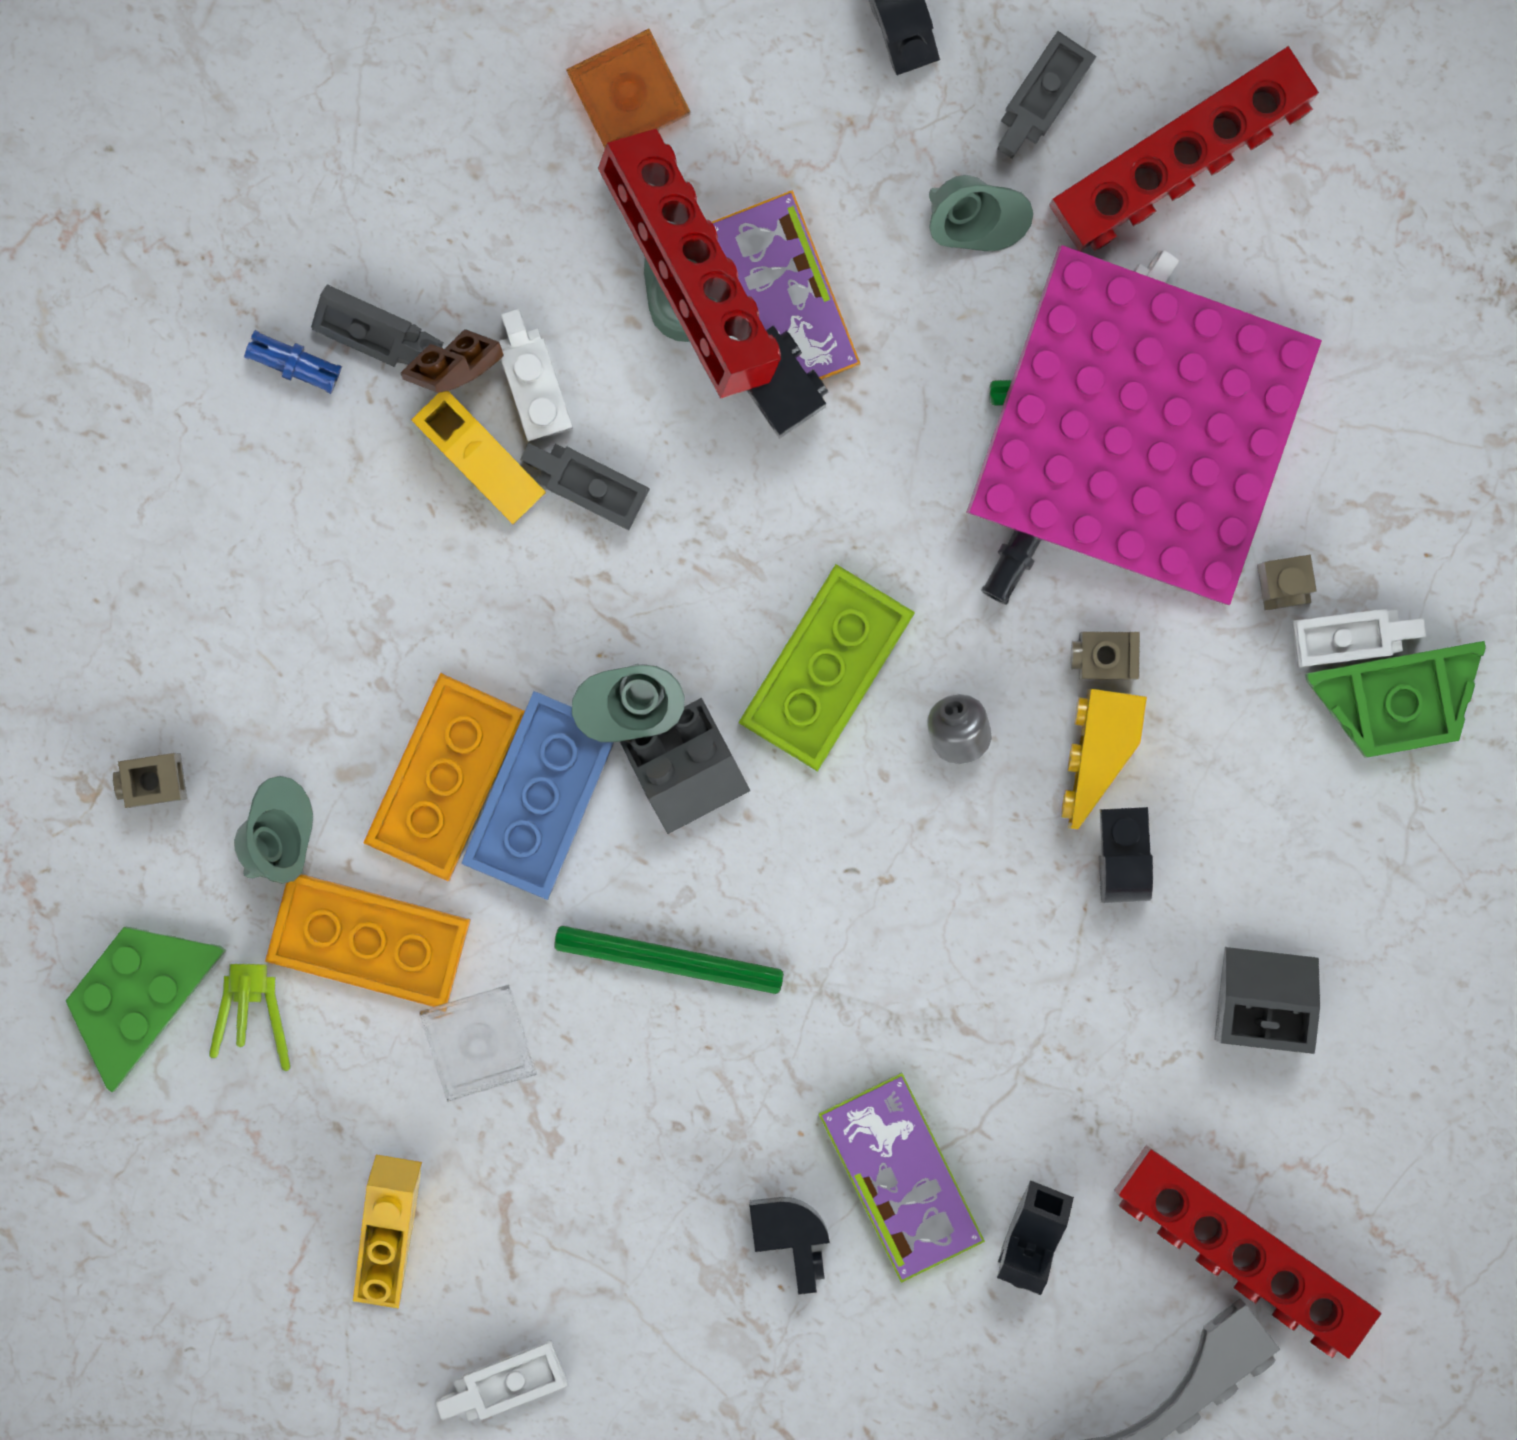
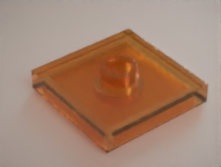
M650 29L566 69L604 149L607 142L655 128L660 130L691 115V111Z

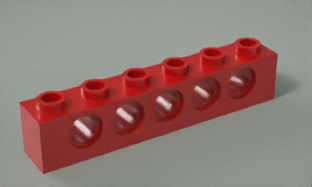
M1287 46L1054 197L1049 207L1078 251H1082L1090 246L1096 252L1118 237L1114 232V229L1128 220L1134 227L1157 212L1153 206L1154 203L1167 195L1174 201L1193 189L1196 185L1192 179L1205 170H1208L1211 176L1229 166L1235 161L1231 154L1247 144L1250 150H1253L1274 136L1270 128L1282 120L1286 119L1289 125H1292L1313 110L1310 102L1315 99L1319 92L1290 47ZM1258 92L1270 94L1275 100V111L1272 113L1259 112L1253 105V95ZM1220 117L1232 120L1236 125V136L1231 139L1219 137L1213 128L1214 120ZM1179 143H1189L1194 146L1198 154L1197 162L1193 164L1179 162L1174 155V146ZM1140 168L1152 169L1158 176V187L1152 190H1145L1139 187L1135 181V171ZM1102 193L1114 195L1120 204L1119 212L1114 215L1102 214L1096 207L1095 198Z
M657 128L607 142L598 170L720 399L770 383L781 360L779 345L772 335H768L759 318V310L755 300L751 296H747L738 280L736 265L731 258H727L718 242L715 226L709 219L704 217L697 204L694 187L690 182L684 180L677 167V160L672 147L664 143ZM729 336H733V337L737 338L739 341L734 340V339L730 338Z
M1147 1145L1114 1189L1123 1198L1118 1205L1121 1209L1140 1222L1143 1221L1146 1215L1161 1225L1157 1231L1159 1236L1179 1250L1184 1243L1199 1252L1195 1259L1197 1263L1217 1277L1222 1270L1238 1280L1233 1287L1235 1290L1255 1304H1257L1261 1297L1276 1307L1271 1314L1273 1317L1293 1331L1296 1330L1299 1324L1314 1334L1310 1343L1331 1358H1334L1336 1353L1339 1352L1350 1359L1382 1314L1373 1305ZM1165 1189H1175L1180 1196L1178 1207L1169 1213L1158 1211L1156 1208L1158 1194ZM1205 1216L1215 1217L1218 1222L1216 1234L1207 1240L1196 1238L1194 1233L1196 1222ZM1249 1243L1254 1245L1256 1249L1255 1260L1246 1267L1234 1265V1250L1241 1244ZM1281 1271L1292 1272L1294 1284L1291 1290L1284 1294L1274 1293L1271 1288L1273 1277ZM1320 1298L1330 1299L1332 1303L1330 1316L1323 1321L1312 1320L1310 1317V1307L1313 1302Z

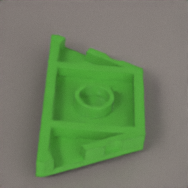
M1485 641L1306 673L1305 678L1364 758L1460 740L1465 722L1464 715L1468 703L1471 702L1475 688L1474 680L1481 656H1484L1486 645Z
M127 926L122 928L66 999V1003L109 1091L115 1092L221 958L226 949L215 944L186 940L181 937L152 933L147 930Z

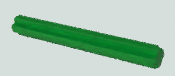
M560 926L557 929L554 941V948L557 951L772 994H778L781 991L784 977L783 971L778 968L568 926Z

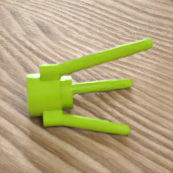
M229 964V976H224L223 995L209 1051L211 1058H216L219 1054L232 998L233 1002H238L236 1045L241 1048L245 1045L248 1004L249 1002H261V996L264 993L281 1068L284 1071L290 1069L288 1049L275 994L276 977H267V965Z

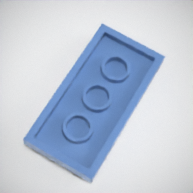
M533 691L461 864L548 900L614 742H599L587 737L577 727L572 716L571 706Z

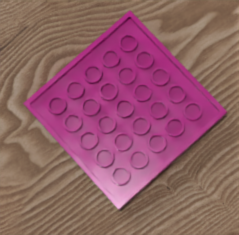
M1063 245L1058 246L966 513L1210 600L1230 605L1322 340Z

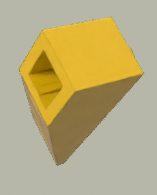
M449 391L438 393L411 419L512 525L546 494L545 490Z
M1088 689L1086 698L1078 697L1074 725L1082 726L1080 744H1071L1068 760V771L1075 772L1073 791L1065 790L1061 810V818L1069 819L1068 828H1080L1140 745L1147 697L1097 689Z
M377 1154L375 1156L366 1186L353 1301L399 1309L417 1205L422 1162Z

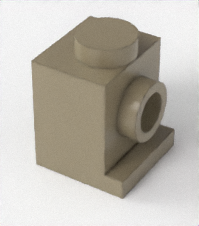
M1311 554L1266 561L1257 565L1264 611L1312 603L1310 594L1317 592Z
M1080 632L1079 641L1071 642V669H1079V679H1139L1140 632ZM1103 646L1110 647L1114 652V659L1110 664H1103L1098 660L1097 652Z
M181 753L118 761L119 771L113 772V786L117 800L124 799L125 808L187 799ZM149 772H153L158 777V785L153 790H148L143 785V777Z

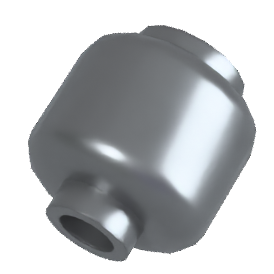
M951 695L938 701L930 709L927 718L928 732L933 749L940 758L949 763L963 764L980 758L988 750L992 740L991 728L986 710L979 700L969 695Z

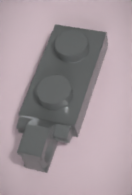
M1057 31L1006 107V113L1001 122L1010 128L1000 141L997 149L1013 159L1026 138L1036 144L1040 137L1046 134L1097 56Z
M328 284L320 294L311 325L312 330L393 367L397 363L409 365L429 344L442 348L444 343L425 331L421 332L422 329L417 325Z
M528 443L520 459L522 462L541 471L537 482L546 486L547 490L628 531L650 491V488L568 446L564 448L555 444L551 453H548Z

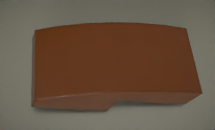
M464 329L445 349L429 344L401 372V376L405 381L436 393L445 392L474 380L498 362L504 354L499 341Z

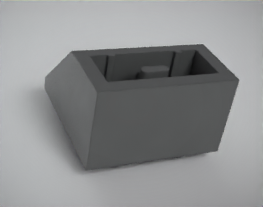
M702 698L686 705L678 723L667 732L620 741L651 806L667 834L751 791Z
M1225 947L1214 1040L1222 1044L1315 1054L1320 1014L1319 958Z

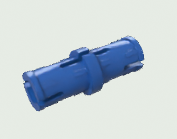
M257 330L253 332L251 336L252 342L248 343L244 358L254 360L282 372V378L291 381L294 377L321 388L327 393H332L335 387L334 383L335 381L337 382L342 369L341 365H335L304 352V346L297 343L292 347L261 334Z

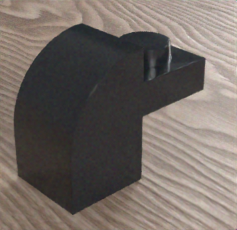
M869 0L872 13L881 28L892 68L897 76L940 60L932 32L934 27L925 0Z
M1148 807L1099 809L1102 855L1099 856L1101 902L1151 901L1153 892V856L1150 853Z
M1030 1180L1016 1209L999 1255L998 1279L1006 1281L1017 1288L1026 1289L1038 1295L1042 1294L1048 1282L1054 1252L1068 1225L1074 1197Z
M774 1197L749 1200L755 1252L793 1248L798 1295L817 1293L816 1280L825 1279L822 1252H812L811 1245L830 1243L828 1230L822 1217L813 1207L796 1198Z

